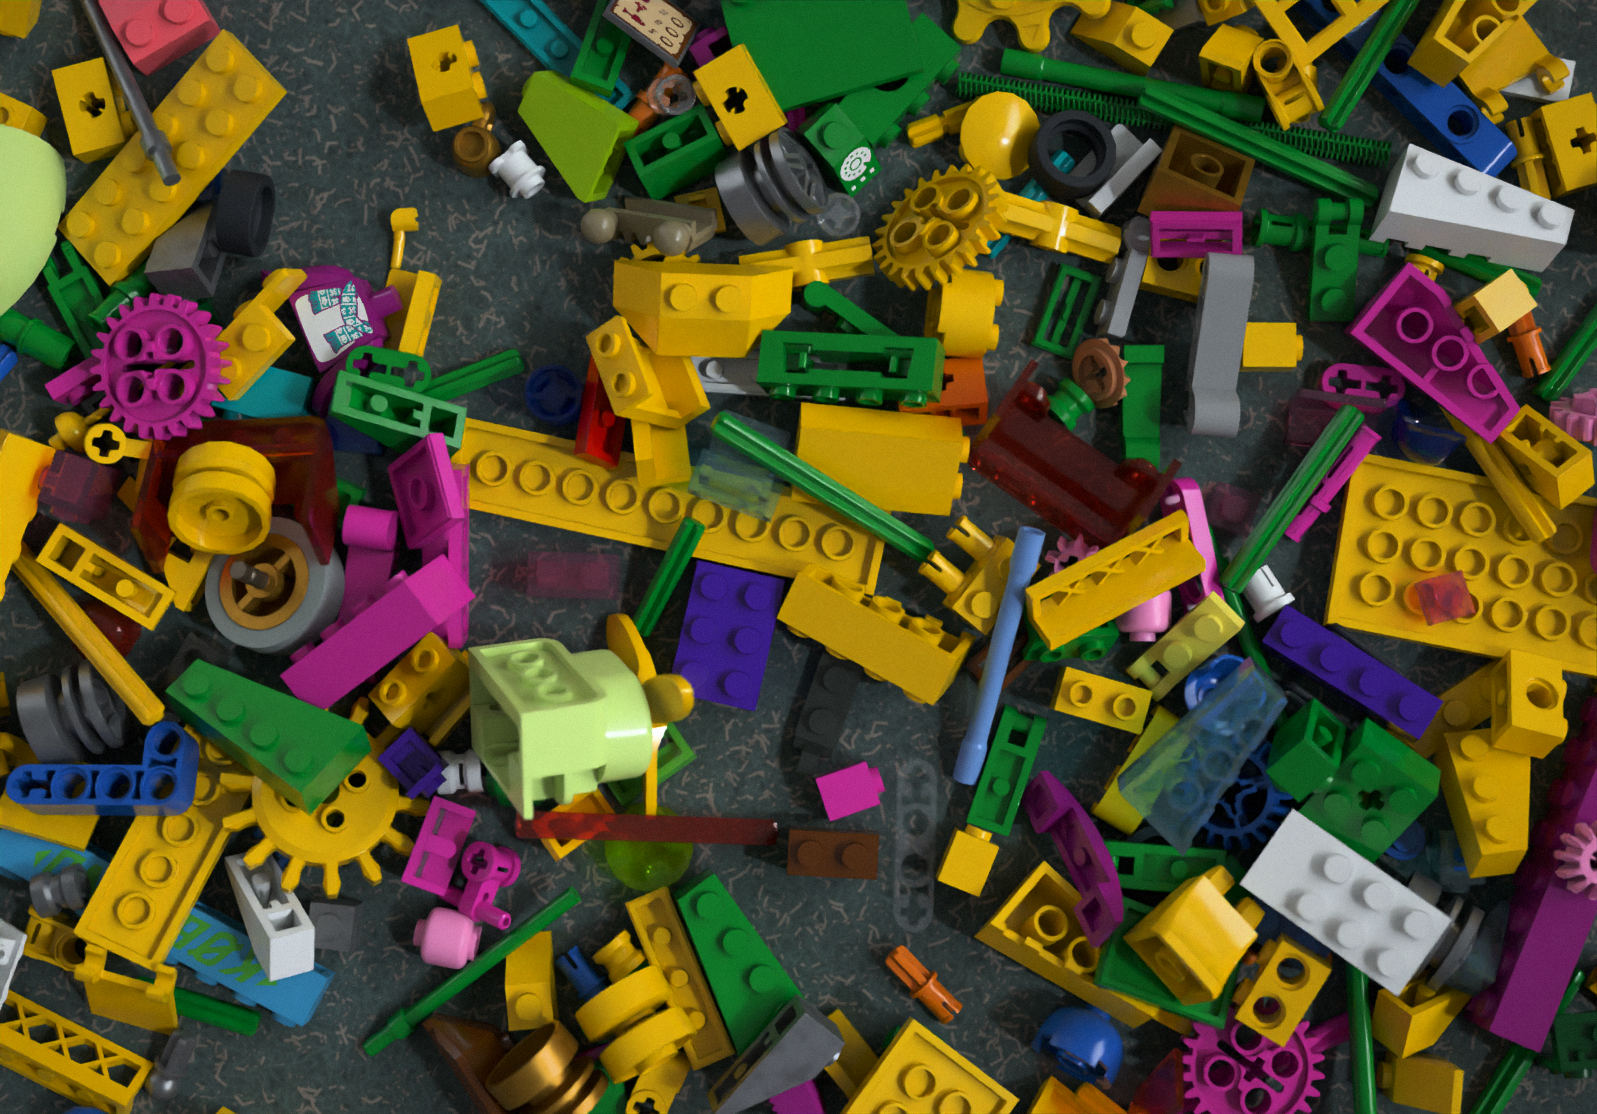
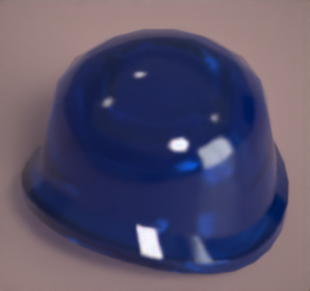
M1401 398L1395 406L1397 415L1390 436L1395 447L1408 459L1427 466L1439 465L1460 444L1467 442L1468 438L1458 431L1442 428L1435 418L1409 399Z

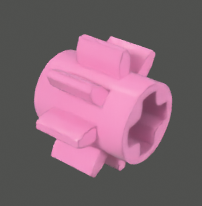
M1079 534L1075 541L1067 542L1066 538L1060 536L1057 541V547L1060 552L1049 550L1045 557L1048 562L1055 563L1048 577L1067 568L1070 556L1077 557V562L1098 552L1099 547L1092 546L1089 548L1083 543V534Z

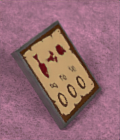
M611 0L602 16L675 69L680 64L701 26V23L670 0Z

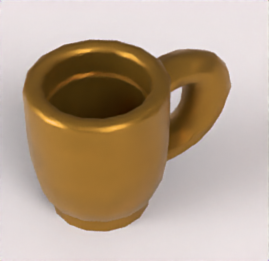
M489 101L481 103L484 118L473 120L472 125L462 128L455 134L452 141L451 153L455 164L464 174L472 178H483L491 175L492 173L488 169L489 165L502 155L500 144L491 133L496 109L493 103Z

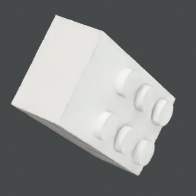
M1294 809L1289 813L1240 883L1241 886L1396 996L1401 993L1452 921L1444 913Z

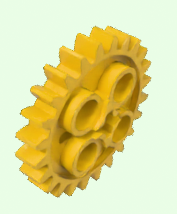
M966 163L958 171L954 165H950L943 176L938 169L934 170L932 180L926 182L922 177L919 178L918 188L914 191L906 188L904 190L906 198L903 201H893L891 203L895 211L891 214L882 215L881 219L885 222L886 226L875 230L879 240L872 244V247L877 252L874 259L880 265L879 268L890 281H894L899 288L907 285L911 291H914L921 284L928 291L935 280H938L943 287L946 285L950 274L954 273L956 277L961 278L963 275L962 267L966 264L976 267L978 263L975 257L979 253L989 254L991 252L986 244L988 241L998 240L1001 237L995 228L1007 224V220L1002 215L1009 210V206L1004 201L1007 195L991 172L986 173L981 166L973 170Z

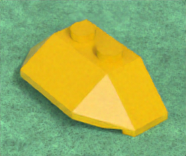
M614 260L613 307L626 319L628 324L656 355L746 358L761 343L762 330L773 331L791 312L793 267Z

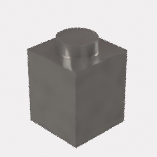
M319 897L311 901L309 919L315 928L314 948L351 952L360 944L365 901L339 898L327 899V897Z

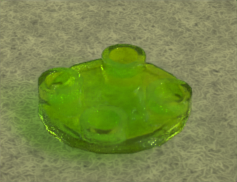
M636 803L630 806L626 812L620 814L609 828L605 842L606 860L615 877L629 888L645 892L655 891L677 882L688 869L693 854L692 834L683 818L670 808L657 805L656 819L645 820L644 811L642 810L643 803Z

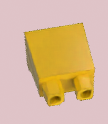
M1222 865L1214 866L1199 876L1185 880L1122 937L1184 1006L1214 1001L1220 994L1235 965L1258 936L1254 929L1265 915L1261 907L1249 897L1241 898L1234 907L1229 904L1223 895L1235 884V881Z

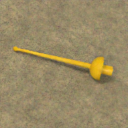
M167 362L158 369H169L176 363ZM141 383L139 390L144 387L143 383ZM99 408L86 418L75 412L59 414L54 419L58 432L48 439L50 446L57 449V453H61L69 446L79 453H84L82 441L85 432L114 409Z

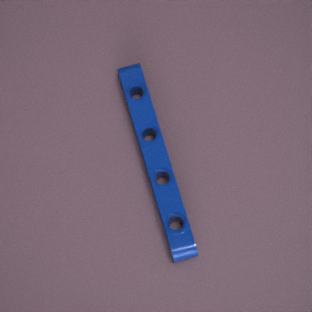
M1299 0L1292 5L1318 32L1340 16L1338 12L1334 13L1326 10L1321 0ZM1379 10L1375 11L1332 46L1352 64L1382 13ZM1400 32L1385 58L1389 57L1398 61L1401 67V74H1393L1388 71L1383 60L1370 83L1396 109L1405 115L1448 159L1495 178L1517 156L1516 147L1452 81L1442 88L1407 64L1416 46ZM1449 118L1456 119L1461 123L1463 136L1451 133L1447 124Z

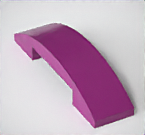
M1040 771L1025 788L1021 803L1035 832H1050L1082 897L1073 910L1091 947H1099L1123 922V897L1116 868L1099 831L1080 803L1049 771Z

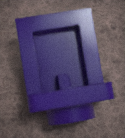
M413 726L405 731L377 758L408 790L406 795L411 800L420 792L428 798L447 780L441 772L449 763Z

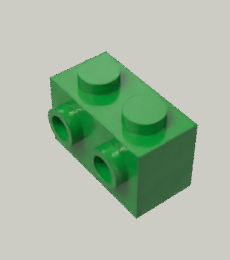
M702 103L623 143L641 182L654 200H659L715 172L717 164L729 157Z
M1315 698L1311 699L1276 730L1265 770L1270 781L1278 790L1284 793L1288 792L1298 802L1311 792L1319 794L1331 783L1334 773L1339 769L1347 729L1344 724Z

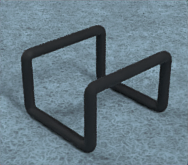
M1333 623L1323 626L1331 632H1336L1356 648L1405 677L1403 670L1340 624ZM1290 667L1280 681L1279 688L1283 691L1293 692L1308 703L1315 697L1299 685L1291 683L1298 671ZM1316 699L1347 727L1346 738L1356 730L1357 725L1365 716V713L1358 710L1350 722H1348Z

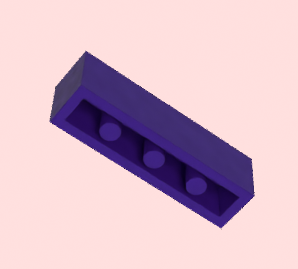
M1287 604L1259 645L1260 648L1411 743L1420 740L1443 703L1439 698Z

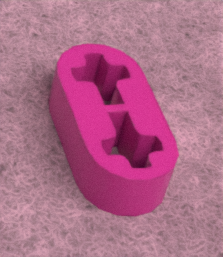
M1338 363L1322 372L1318 381V389L1321 396L1333 404H1350L1355 407L1387 409L1398 404L1403 398L1405 383L1400 375L1388 368ZM1338 372L1343 373V380L1357 383V389H1345L1341 392V396L1336 395V387L1329 386L1328 381L1337 377ZM1384 377L1387 378V385L1394 387V393L1385 396L1383 401L1380 400L1379 392L1365 390L1366 384H1377Z

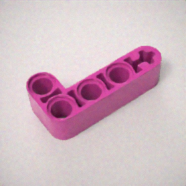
M352 504L348 505L343 522L342 540L345 545H349L344 575V596L338 620L342 618L348 624L355 618L350 610L371 594H373L377 601L386 595L381 586L391 579L392 569H397L401 542H397L399 525H402L399 512ZM382 668L363 682L377 684L381 677Z

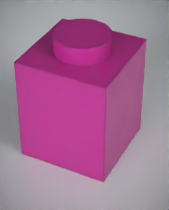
M866 760L815 777L830 821L881 804L878 794L885 791L877 766L868 768Z

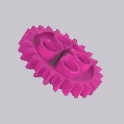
M150 293L149 299L136 296L133 302L134 307L123 304L118 306L122 319L106 318L108 325L112 329L109 334L98 332L96 335L105 344L103 349L91 350L92 355L101 359V364L90 368V373L101 375L102 379L92 389L93 391L106 393L99 406L100 408L114 409L109 420L111 422L124 423L123 431L139 433L140 438L154 439L155 437L158 440H171L172 435L186 437L187 427L190 429L203 428L199 415L205 417L215 416V412L210 406L211 401L224 402L225 400L223 395L217 391L218 385H227L231 381L220 375L221 369L232 365V361L220 359V353L229 347V343L215 340L222 327L208 324L212 314L208 311L197 310L198 303L185 299L182 301L181 296L167 294L165 297L162 294ZM182 334L183 346L178 351L177 340ZM141 338V340H142V349H141L140 353L138 354V352H137V343H138L139 339ZM167 362L179 364L195 362V366L192 369H157L154 372L143 370L127 372L126 370L127 366L137 364L164 365ZM184 380L185 389L180 397L179 384ZM141 383H143L144 393L140 399L138 392Z
M1263 997L1255 1001L1253 1006L1260 1014L1271 1015L1279 1009L1280 1004L1276 999L1270 997L1264 1006ZM1235 1002L1234 1005L1229 1007L1223 1030H1216L1191 1020L1188 1021L1196 1033L1194 1036H1180V1039L1189 1047L1188 1052L1176 1053L1175 1057L1182 1063L1187 1064V1068L1177 1071L1176 1076L1179 1080L1190 1081V1084L1181 1090V1094L1185 1098L1197 1097L1190 1106V1109L1195 1114H1200L1206 1110V1114H1294L1297 1109L1309 1114L1312 1110L1304 1099L1306 1096L1320 1097L1321 1093L1311 1086L1312 1080L1324 1079L1325 1074L1313 1068V1064L1324 1060V1055L1318 1051L1310 1050L1312 1046L1320 1041L1315 1034L1303 1035L1310 1025L1308 1020L1302 1017L1284 1048L1255 1031L1254 1037L1249 1043L1244 1045L1237 1044L1235 1033L1244 1023L1235 1019V1006L1237 1004ZM1218 1041H1225L1248 1060L1254 1061L1265 1073L1282 1084V1090L1275 1091L1251 1071L1245 1070L1235 1059L1218 1048ZM1289 1051L1291 1056L1289 1066L1280 1072L1273 1071V1057L1278 1052ZM1218 1060L1227 1061L1228 1072L1226 1076L1217 1081L1210 1080L1208 1076L1210 1066ZM1256 1087L1263 1088L1264 1099L1262 1103L1253 1108L1246 1107L1245 1096L1247 1092Z

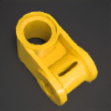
M1270 39L1264 41L1256 48L1253 54L1256 79L1283 132L1290 128L1291 122L1315 110L1319 113L1324 110V105L1309 76L1304 73L1291 47L1286 42L1280 39ZM1272 57H1280L1286 62L1285 67L1276 73L1266 72L1262 66L1266 60Z
M31 904L27 911L31 916L24 931L27 934V938L24 944L23 955L46 961L72 972L75 971L77 965L83 966L85 960L80 958L75 951V943L81 937L73 934L78 921L69 918L68 915L62 912L55 916L41 918L33 904ZM81 938L82 940L85 941L86 944H92V945L98 946V945H96V944H94V943H92V942H90V941H88V940H86V939Z
M678 1050V1054L650 1073L638 1077L627 1103L626 1114H639L640 1107L635 1103L636 1101L644 1103L647 1097L655 1100L654 1109L659 1111L658 1114H667L675 1095L679 1093L691 1067L685 1052Z

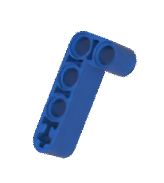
M159 722L147 733L142 765L27 764L19 766L9 775L6 782V792L15 803L39 815H180L192 805L195 796L200 754L199 744L192 735L175 722ZM180 738L179 746L175 752L166 755L165 751L168 744ZM81 782H85L84 791L80 796L73 798L72 794L75 787ZM126 782H130L129 790L125 796L116 799L119 787ZM174 782V789L170 796L160 800V793L164 786ZM41 784L51 790V793L46 789H39Z

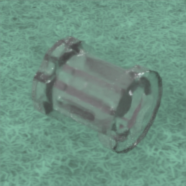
M678 74L656 78L650 83L647 90V101L650 108L661 116L681 115L692 108L696 98V92L690 80ZM672 88V92L678 95V101L670 103V98L664 96V89Z

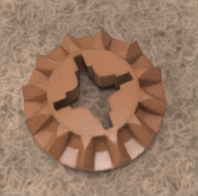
M1093 338L1084 341L1076 349L1072 361L1074 383L1085 392L1096 408L1102 409L1117 405L1118 400L1127 396L1124 386L1131 380L1124 372V366L1129 361L1119 358L1120 346L1110 345L1107 338ZM1105 367L1107 375H1105L1103 378H1096L1095 374L1099 373V370Z

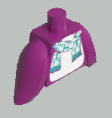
M316 265L297 268L302 269L308 277L289 297L318 371L325 374L317 385L311 402L312 409L323 420L329 414L336 373L339 370L347 372L346 360L348 355L361 345L384 348L383 344L391 338V333L384 317L404 308L402 298L394 285L373 292L367 280L357 278L349 269L337 265ZM260 270L261 286L265 278L274 271ZM364 353L362 359H354L353 367L360 369V376L368 378L371 371H375L379 365L373 362V354Z

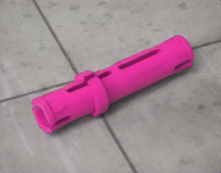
M1360 424L1284 534L1295 542L1299 543L1302 536L1321 512L1326 514L1332 506L1329 505V502L1356 471L1357 467L1377 442L1382 439L1380 435L1365 424Z

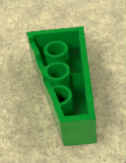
M707 867L676 890L673 896L739 1058L796 993L803 999L805 998L717 876Z

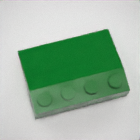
M721 0L732 47L734 48L744 43L783 113L924 72L907 0Z

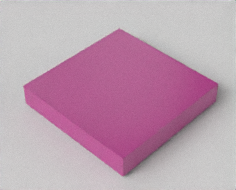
M443 433L428 434L388 466L387 469L409 550L424 548L465 519Z

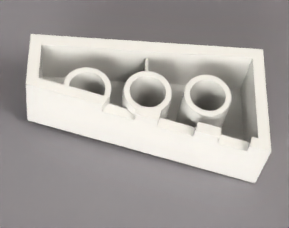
M1409 144L1389 174L1369 240L1384 243L1387 238L1405 241V247L1423 250L1427 245L1448 249V255L1465 258L1469 253L1485 256L1487 261L1491 263L1543 272L1566 245L1575 210Z

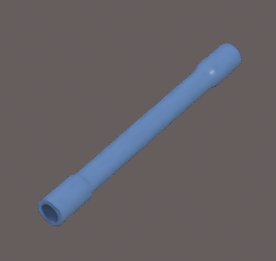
M1020 526L1009 563L1010 572L966 736L961 742L952 776L953 779L963 784H978L986 756L989 732L1026 600L1025 589L1029 587L1032 575L1036 571L1046 535L1045 532L1033 527Z

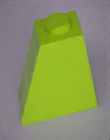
M557 70L534 72L523 86V99L518 113L576 197L584 203L604 199L627 152L623 143L633 138L640 121L593 92L570 84V78Z

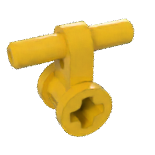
M98 423L91 426L85 432L82 441L86 455L101 464L114 463L121 459L122 456L140 458L134 492L140 495H152L158 462H163L165 444H161V440L155 437L154 439L143 438V441L126 438L120 428L108 423ZM103 430L110 431V439L117 441L116 449H108L106 456H100L99 448L92 446L93 437H101Z

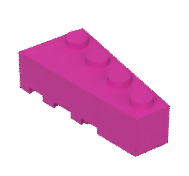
M441 554L410 577L403 570L381 586L386 595L377 601L373 594H371L350 611L355 617L352 621L346 624L340 618L321 632L319 635L324 640L322 644L315 647L310 641L291 655L289 658L294 665L282 673L280 677L297 699L325 710L476 597L444 554Z

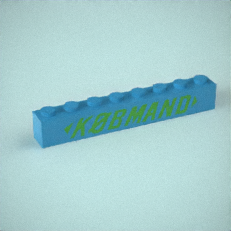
M3 828L0 831V874L15 881H21L23 878L30 882L32 875L46 871L55 875L60 873L63 867L80 863L89 877L93 896L115 856L90 842L85 852ZM199 900L196 901L165 962L176 965L178 962L189 966L194 969L193 976L204 983L217 985L219 982L232 989L231 995L246 1005L256 1006L258 1003L273 1011L271 1013L273 1019L289 1027H295L296 1024L302 1027L311 1020L335 975V972L314 962V970L270 982L253 951L245 924ZM86 908L75 910V913L81 917Z

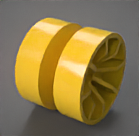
M657 965L643 968L621 979L589 1000L575 1014V1018L590 1043L603 1041L613 1036L617 1037L599 1056L614 1084L622 1083L637 1075H646L676 1056L679 1052L678 1050L697 1034L681 1006L668 1008L656 1014L655 1010L663 1005L672 994L670 986Z

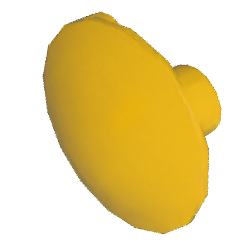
M996 91L976 97L961 122L960 158L963 162L970 164L973 169L981 166L986 173L991 172L994 178L998 180H1007L1021 175L1029 168L1028 148L1040 128L1036 113L1027 101L1014 93Z

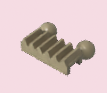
M634 196L624 198L625 209L607 207L605 209L596 208L589 210L583 216L580 224L582 235L593 244H604L611 239L617 240L623 236L628 243L638 238L641 245L653 241L656 249L666 256H677L683 252H690L712 239L715 229L718 228L716 209Z

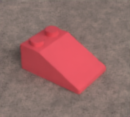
M98 0L112 30L131 62L147 77L216 37L221 32L203 0Z

